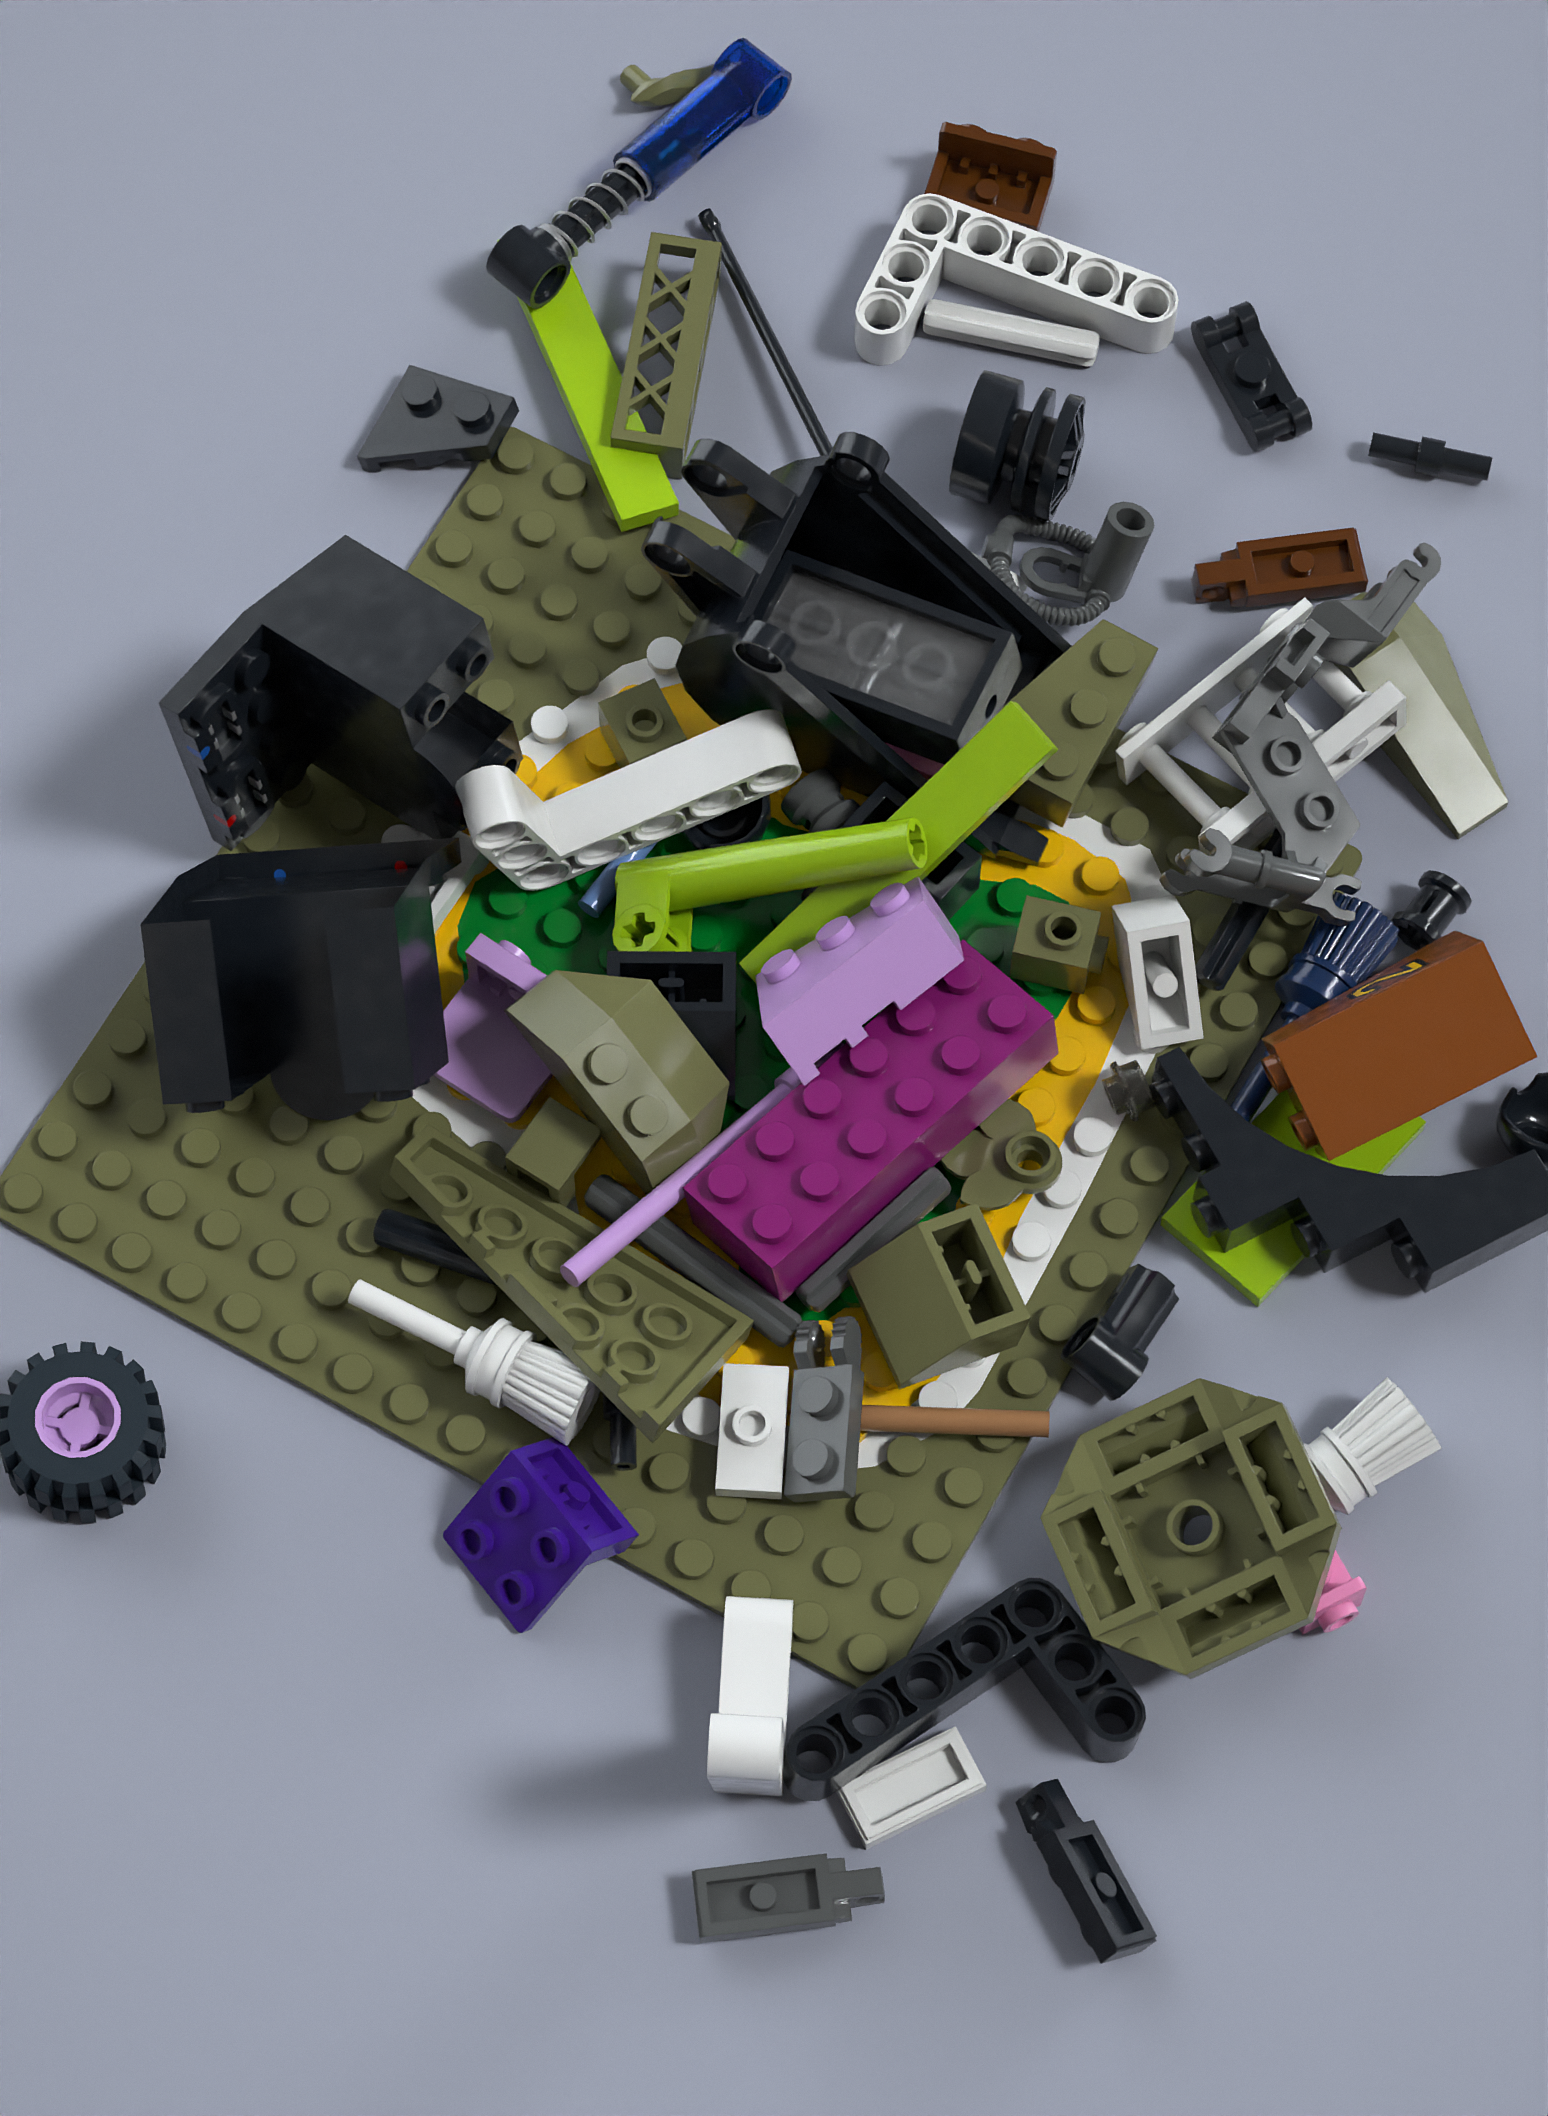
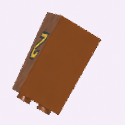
M1453 931L1262 1038L1269 1056L1261 1059V1063L1277 1094L1287 1090L1297 1111L1296 1114L1288 1117L1302 1148L1305 1151L1314 1148L1318 1155L1331 1161L1538 1056L1484 942L1461 932Z

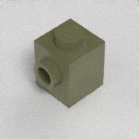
M655 678L598 702L600 731L620 769L687 740Z
M1026 895L1012 951L1010 978L1084 994L1089 972L1101 975L1108 948L1109 937L1098 935L1101 912Z

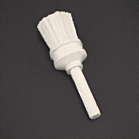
M361 1279L355 1283L350 1292L348 1303L455 1355L454 1363L465 1368V1390L467 1393L473 1396L481 1395L489 1399L491 1405L497 1408H502L506 1405L566 1446L582 1429L584 1422L587 1421L598 1399L600 1389L562 1351L537 1343V1335L528 1330L523 1332L513 1327L512 1322L504 1318L499 1319L484 1332L473 1326L465 1331Z
M1388 1377L1333 1429L1326 1427L1320 1431L1321 1436L1308 1445L1304 1443V1447L1332 1508L1346 1515L1355 1510L1354 1506L1364 1498H1371L1376 1495V1485L1442 1449L1422 1415L1405 1396L1403 1391Z

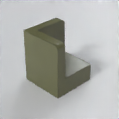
M549 1097L505 1156L507 1172L567 1207L576 1195L574 1174L601 1139L600 1128Z

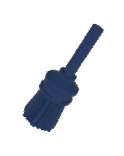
M1335 892L1333 894L1335 905L1340 909L1356 912L1355 920L1347 926L1340 927L1325 923L1319 915L1317 916L1301 953H1297L1292 957L1288 964L1289 969L1287 973L1280 976L1275 984V991L1285 1005L1280 1013V1017L1284 1021L1280 1028L1367 980L1396 946L1399 940L1397 937V933L1400 931L1399 928L1394 926L1387 916L1382 915L1383 913L1379 909L1373 908L1370 903L1362 902L1356 897L1352 898L1340 892ZM1267 1049L1230 1105L1248 1122H1251L1273 1087L1261 1063V1059L1269 1056Z

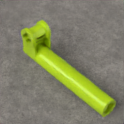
M911 817L620 863L615 875L616 910L612 933L613 943L618 951L692 952L693 908L922 868L926 864L928 854L924 829L917 818Z

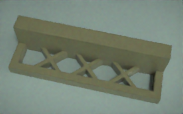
M651 232L611 433V447L659 454V460L667 477L682 479L681 470L686 461L721 276L722 242ZM660 254L695 258L693 269L671 283L658 267ZM656 283L661 290L653 294ZM686 290H688L687 301L681 295ZM671 301L683 316V321L661 334L649 320L648 316L653 310ZM646 334L651 341L643 345ZM679 340L676 353L671 345ZM661 352L673 367V373L651 386L640 373L638 367L645 360ZM636 386L641 393L633 397ZM669 392L666 405L661 396ZM651 404L664 420L661 435L627 430L629 416L646 405Z

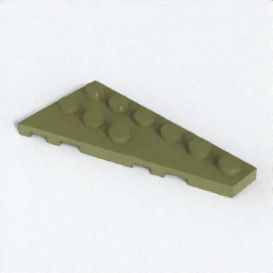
M429 1124L395 1155L389 1175L652 1443L658 1439L747 1340L754 1320L629 1244L578 1287L570 1285L562 1276L560 1267L603 1232L604 1229L564 1205L559 1204L549 1196Z

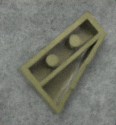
M1102 619L1010 700L1017 702L1059 750L1008 798L1009 800L1063 828L1147 677L1159 648Z

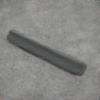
M606 1174L598 1176L584 1195L587 1207L610 1224L641 1200ZM664 1215L634 1239L636 1243L685 1279L754 1320L752 1328L778 1347H786L796 1337V1327L799 1326L798 1323H802L801 1316Z

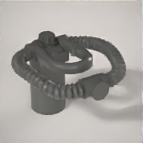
M1118 502L1110 506L1097 538H1092L1091 534L1086 535L1085 531L1080 532L1078 528L1073 530L1072 526L1066 527L1065 524L1060 526L1058 522L1053 524L1052 521H1048L1047 523L1045 520L1041 521V519H1035L1027 515L1023 516L1022 514L1019 516L1017 514L1008 515L1001 519L992 535L988 534L986 536L981 558L987 559L988 564L991 566V571L1046 622L1048 621V624L1053 625L1055 623L1056 626L1062 624L1064 627L1068 625L1074 626L1075 624L1079 626L1093 621L1110 607L1111 602H1116L1124 596L1154 529V519L1142 506L1131 502ZM1019 532L1034 535L1035 537L1039 536L1040 538L1045 537L1047 540L1051 538L1052 541L1057 539L1058 542L1063 540L1064 544L1068 543L1070 546L1074 544L1075 548L1079 547V550L1085 553L1082 559L1053 548L1038 547L1027 551L1019 565L1022 580L1034 592L1046 597L1082 603L1084 605L1069 609L1067 607L1064 609L1059 607L1057 609L1055 606L1051 608L1050 605L1045 607V603L1040 604L1039 600L1034 601L1033 597H1029L1028 594H1024L1023 590H1019L1020 588L1016 586V582H1014L1009 570L1012 562L1014 533ZM1047 562L1059 566V571L1065 573L1067 569L1080 573L1079 587L1067 586L1065 582L1057 584L1043 580L1033 570V564Z

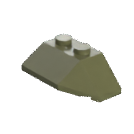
M554 970L504 1010L588 1121L600 1128L601 1138L646 1195L720 1134L729 1081L651 980Z

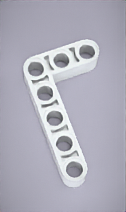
M929 193L911 199L905 206L857 302L855 310L856 351L862 359L870 364L883 366L893 364L906 353L924 317L929 300H932L942 279L1064 325L1095 331L1099 334V338L1145 354L1160 352L1167 348L1173 340L1179 299L1177 291L1172 284L1161 277L944 196ZM931 230L936 231L937 234L927 235L920 232ZM984 250L993 254L984 256L978 255L975 252ZM1041 271L1048 275L1035 276L1030 274V272ZM900 277H910L915 280L911 282H902L896 279ZM1093 291L1101 293L1104 296L1092 297L1084 293ZM1140 313H1155L1159 317L1148 318L1140 315ZM877 324H885L891 326L892 328L879 330L873 328L872 326Z
M767 709L742 716L544 802L509 768L500 765L484 766L470 771L457 781L455 788L463 806V814L474 847L519 888L534 891L555 886L781 790L794 783L800 777L802 771L782 713L777 710Z
M726 1596L719 1713H711L708 1741L707 1778L714 1792L782 1796L793 1600Z

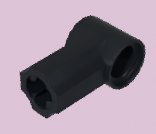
M1140 1264L1129 1267L1099 1313L1087 1319L1067 1341L1062 1350L1061 1359L1109 1401L1120 1398L1137 1382L1148 1364L1149 1358L1144 1352L1179 1300L1175 1294V1285L1159 1271L1147 1269Z

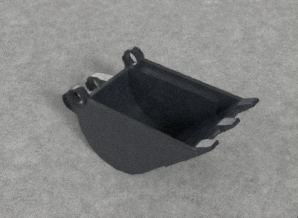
M856 432L841 433L829 455L793 461L771 471L770 475L732 447L713 439L697 440L682 467V476L736 541L730 552L720 545L710 546L689 530L677 524L662 521L663 517L660 516L655 519L642 544L641 551L643 556L697 617L682 645L675 666L685 691L720 726L760 710L770 709L781 712L801 771L810 774L818 769L827 768L841 783L842 787L867 797L886 781L910 799L928 781L791 660L796 645L787 633L770 623L753 620L755 616L752 614L787 549L1012 632L1023 669L1004 705L1072 647L884 472L890 457L884 447L874 439ZM1007 799L964 842L978 853L994 859L998 855L1038 866L1049 839L1026 823L1016 820L1015 816L1021 805Z

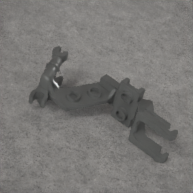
M1425 542L1419 544L1414 549L1413 556L1421 563L1422 567L1418 566L1416 562L1407 559L1401 561L1388 572L1384 583L1379 582L1375 584L1362 600H1329L1318 604L1303 622L1296 624L1290 630L1283 643L1271 653L1266 660L1268 662L1257 678L1243 691L1238 698L1240 701L1212 737V739L1233 754L1282 836L1281 857H1275L1271 851L1261 850L1260 853L1233 846L1228 837L1221 831L1209 828L1199 838L1200 843L1209 851L1210 856L1197 849L1189 850L1185 848L1175 856V862L1185 872V876L1172 869L1165 871L1160 875L1159 881L1166 891L1172 895L1183 897L1198 890L1232 899V903L1236 905H1242L1245 902L1282 912H1291L1294 909L1318 914L1325 923L1340 927L1347 926L1355 920L1356 912L1343 910L1335 905L1333 892L1334 890H1339L1353 895L1361 889L1362 881L1344 874L1330 878L1326 876V873L1359 829L1360 822L1300 722L1288 712L1285 703L1298 687L1302 689L1310 681L1324 661L1354 668L1387 639L1426 584L1440 571L1441 557L1433 546Z

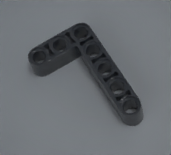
M1026 1578L1015 1583L801 1725L790 1736L786 1746L783 1781L787 1789L795 1797L805 1801L825 1799L1020 1668L1024 1670L1081 1748L1091 1758L1101 1762H1117L1126 1758L1133 1751L1146 1720L1145 1705L1139 1694L1101 1644L1092 1638L1088 1627L1061 1591L1047 1580ZM1023 1607L1035 1608L1044 1614L1048 1623L1041 1627L1027 1626L1018 1619L1015 1611ZM968 1643L983 1644L991 1650L994 1659L987 1663L973 1662L964 1655L961 1647ZM1062 1660L1078 1662L1084 1667L1088 1677L1082 1680L1064 1678L1058 1672L1055 1663ZM924 1678L932 1681L938 1687L941 1694L936 1698L923 1700L910 1692L907 1683L914 1679ZM1102 1713L1118 1715L1124 1720L1128 1731L1122 1734L1105 1732L1099 1727L1095 1716ZM860 1715H873L884 1723L886 1731L878 1736H867L861 1734L854 1727L852 1720ZM806 1751H817L829 1759L832 1767L822 1773H811L800 1766L797 1757Z

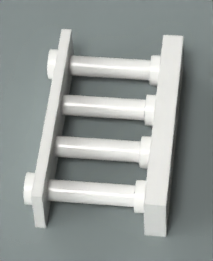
M1304 597L1290 610L1282 608L1273 613L1261 627L1260 634L1149 724L1143 722L1131 728L1121 739L1118 749L1115 750L1119 778L1128 785L1145 770H1148L1202 825L1201 834L1209 828L1219 830L1228 837L1233 846L1253 850L1273 834L1277 827L1235 757L1212 739L1222 725L1214 714L1240 693H1243L1257 678L1268 663L1266 660L1271 653L1283 643L1290 630L1296 624L1303 622L1313 610V605ZM1324 661L1312 678L1345 710L1343 718L1326 732L1323 729L1315 731L1287 702L1285 706L1288 712L1300 722L1336 782L1406 725V697L1390 681H1387L1374 693L1371 691L1362 692L1332 662ZM1193 731L1250 787L1249 795L1232 809L1229 807L1220 808L1167 754ZM1198 836L1200 851L1210 856L1209 851L1205 849L1203 845L1200 843V838Z

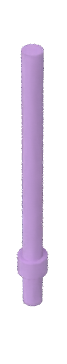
M840 1042L814 1063L816 1068L820 1067L844 1044ZM790 1067L774 1082L775 1089L560 1267V1272L564 1279L573 1287H578L685 1197L683 1191L685 1185L802 1083L793 1069Z

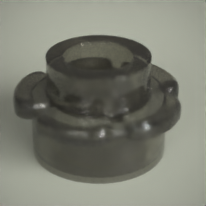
M1137 1060L1118 1066L1116 1061L1110 1064L1112 1076L1102 1080L1106 1096L1116 1116L1127 1112L1130 1119L1136 1122L1139 1120L1138 1116L1140 1113L1155 1108L1149 1085Z

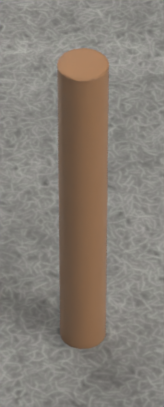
M862 1405L860 1431L1049 1438L1050 1412Z

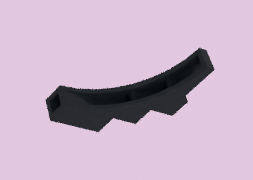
M1180 1047L1156 1059L1152 1084L1149 1085L1153 1102L1165 1119L1174 1118L1184 1137L1181 1138V1145L1193 1169L1198 1173L1204 1170L1206 1172L1198 1177L1193 1195L1194 1202L1190 1204L1193 1218L1205 1237L1215 1236L1224 1253L1292 1219L1293 1223L1290 1225L1291 1233L1299 1250L1308 1259L1314 1256L1323 1272L1326 1273L1392 1239L1391 1252L1399 1270L1408 1279L1415 1277L1425 1294L1548 1231V1170L1535 1149L1490 1167L1441 1176H1387L1336 1166L1290 1148L1246 1121L1207 1085Z

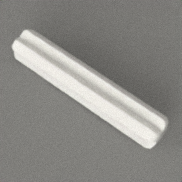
M937 299L929 300L923 319V331L930 335L1087 367L1093 366L1099 349V334L1095 331Z

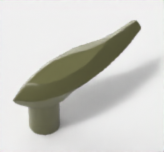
M729 58L719 63L683 70L662 78L653 79L637 65L633 64L627 66L622 71L620 82L633 93L631 95L632 102L645 107L666 106L697 93L724 74L733 64Z

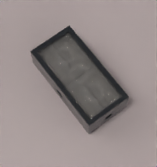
M788 549L752 614L755 616L753 620L770 623L787 633L796 645L791 660L881 740L943 765L1001 711L1023 669L1012 632Z

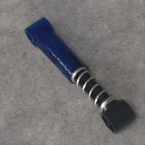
M746 38L737 39L722 52L708 77L615 154L613 159L615 169L604 171L601 183L589 184L585 190L584 197L572 198L569 203V210L554 213L552 224L544 223L540 227L532 229L524 225H518L507 231L496 243L488 257L486 264L487 272L531 308L538 309L543 307L564 286L570 273L572 257H578V248L585 242L595 243L594 234L602 228L611 229V220L618 214L628 215L627 206L633 201L650 202L655 200L751 117L755 120H761L770 115L786 96L792 81L791 73Z

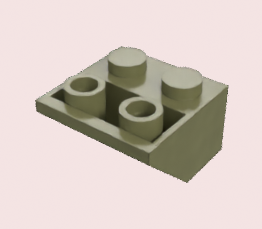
M977 1203L915 1225L848 1269L846 1274L899 1389L1017 1346L1031 1319Z

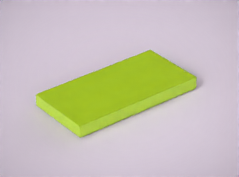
M1287 1090L1278 1094L1251 1123L1290 1148L1336 1166L1383 1174L1419 1136L1426 1125V1121L1419 1116L1328 1161L1318 1155L1314 1148L1305 1151L1300 1145L1288 1117L1296 1114L1297 1111ZM1196 1180L1162 1216L1160 1226L1259 1307L1305 1258L1291 1233L1290 1225L1293 1223V1220L1291 1219L1224 1253L1215 1236L1205 1237L1193 1218L1190 1204L1194 1202L1193 1195L1197 1184Z

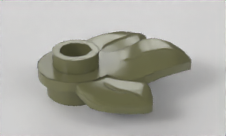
M1007 1099L978 1126L979 1129L973 1130L940 1160V1163L947 1172L958 1179L965 1180L961 1190V1204L969 1206L977 1203L980 1210L987 1211L1009 1206L1022 1193L1036 1194L1048 1190L1057 1182L1062 1171V1155L1058 1146L1047 1135L1036 1131L1033 1116L1027 1108L1010 1099ZM1025 1160H1032L1037 1162L1041 1168L1026 1170L1019 1167V1163Z

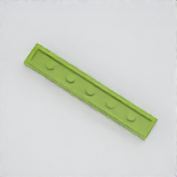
M571 265L570 273L564 286L549 303L541 308L534 309L519 297H517L621 532L654 523L655 519L660 516L663 517V520L679 515V502L658 455L611 447V433L622 376ZM638 411L629 416L627 430L647 432Z
M1010 701L887 820L915 817L920 821L926 835L928 851L924 867L818 886L739 963L741 967L756 983L755 975L759 974L763 965L777 953L787 949H792L795 952L816 939V934L825 924L840 916L850 918L870 906L871 900L879 891L891 884L899 882L904 885L917 876L922 881L1059 749L1017 702Z

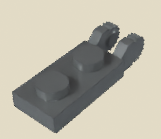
M852 1316L835 1319L833 1330H831L833 1336L830 1342V1351L835 1366L824 1367L826 1337H824L822 1325L819 1324V1321L815 1320L801 1321L802 1323H798L799 1326L796 1327V1341H794L793 1351L798 1370H794L784 1496L793 1502L854 1498L856 1494L864 1372L860 1370L862 1354L861 1327H859L855 1317Z

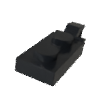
M1058 1778L1039 1783L1019 1798L1015 1803L1026 1831L1032 1834L1033 1841L1037 1842L1036 1845L1048 1865V1871L1052 1880L1061 1889L1080 1924L1083 1938L1094 1950L1099 1962L1102 1964L1140 1953L1156 1942L1155 1938L1157 1935L1094 1820L1082 1821L1073 1808Z

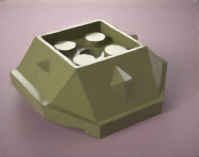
M1202 1378L1185 1384L1081 1434L1064 1467L1055 1493L1051 1494L1040 1517L1092 1638L1100 1644L1189 1679H1193L1312 1623L1342 1529L1284 1404ZM1197 1516H1211L1213 1525L1209 1537L1197 1545L1185 1544L1184 1530L1188 1522Z

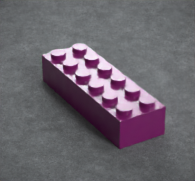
M964 939L960 942L964 956L962 963L902 1010H899L893 1002L889 1004L864 1027L869 1036L853 1048L848 1043H845L817 1068L820 1072L817 1077L805 1086L803 1083H800L683 1187L692 1224L767 1292L781 1302L786 1300L926 1170L939 1162L1058 1054L1054 1015Z

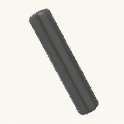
M934 1166L926 1170L794 1291L801 1303L810 1311L821 1312L851 1285L846 1275L848 1269L914 1227L950 1194L951 1185L944 1175Z

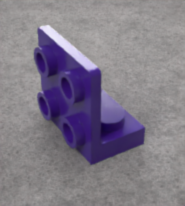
M554 1437L511 1450L443 1532V1538L519 1633L531 1630L586 1565L625 1552L639 1536L637 1531L571 1450Z

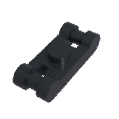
M1245 301L1229 308L1228 315L1214 320L1211 316H1206L1191 323V332L1195 345L1253 451L1257 452L1273 446L1274 438L1289 433L1292 437H1296L1312 430V418L1304 400L1301 397H1297L1260 329L1258 316L1251 303ZM1237 337L1242 348L1228 353L1222 342ZM1274 405L1277 411L1269 415L1259 412Z

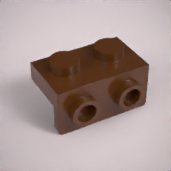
M943 122L939 132L938 152L924 194L941 195L1039 232L1054 184L1057 150L1031 138L1015 139L987 132L973 124L957 125Z

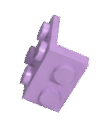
M480 933L465 951L469 978L443 1010L449 1063L433 1076L504 1122L513 1123L523 1116L552 1078L553 1074L504 1010L547 975L533 967L529 957L513 943L501 940L497 944Z

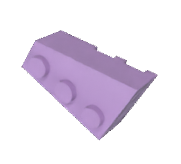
M918 876L904 885L899 882L891 884L879 891L867 908L850 918L840 916L831 920L818 931L816 939L795 952L792 949L781 951L763 965L761 972L755 975L762 1027L805 1086L820 1074L814 1065L817 1060L844 1039L852 1048L869 1036L862 1025L887 1005L893 1002L899 1010H902L962 963L964 956L959 935Z

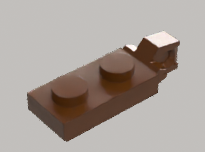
M1353 527L1237 542L1235 549L1221 553L1220 561L1195 564V570L1191 579L1196 603L1220 602L1229 599L1231 607H1242L1244 605L1245 607L1300 601L1304 597L1308 600L1366 592L1368 585L1357 531Z

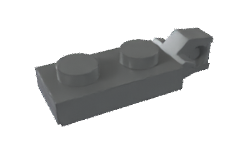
M827 1853L692 1871L700 1943L834 1927L836 1923L852 1921L851 1908L885 1902L881 1867L846 1871L845 1858H827Z

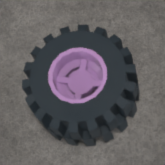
M81 1341L79 1352H68L66 1343L52 1346L54 1357L44 1361L38 1352L27 1359L29 1372L24 1375L15 1370L7 1380L11 1395L0 1394V1454L5 1473H8L11 1486L19 1496L26 1493L29 1506L40 1514L47 1506H50L54 1520L68 1523L70 1513H80L82 1524L96 1523L95 1512L107 1509L111 1519L124 1513L121 1501L126 1497L135 1505L146 1496L144 1481L147 1480L155 1484L161 1473L159 1458H165L166 1439L164 1432L166 1431L158 1392L152 1380L146 1381L144 1368L134 1359L126 1366L124 1365L122 1351L109 1346L105 1354L101 1355L97 1354L95 1342Z

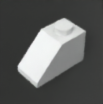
M1167 895L1113 905L1112 914L1118 963L1141 1050L1203 1039L1190 920L1175 896Z

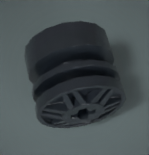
M984 370L973 390L960 430L950 474L949 492L952 495L989 505L999 491L1002 481L1012 482L1010 508L1013 512L1021 514L1028 503L1032 490L1037 489L1034 516L1035 518L1051 522L1061 500L1071 488L1080 461L1085 438L1083 429L1085 398L1069 394L1065 399L1058 419L1053 418L1057 394L1055 389L1046 387L1037 399L1031 412L1023 409L1025 396L1023 380Z

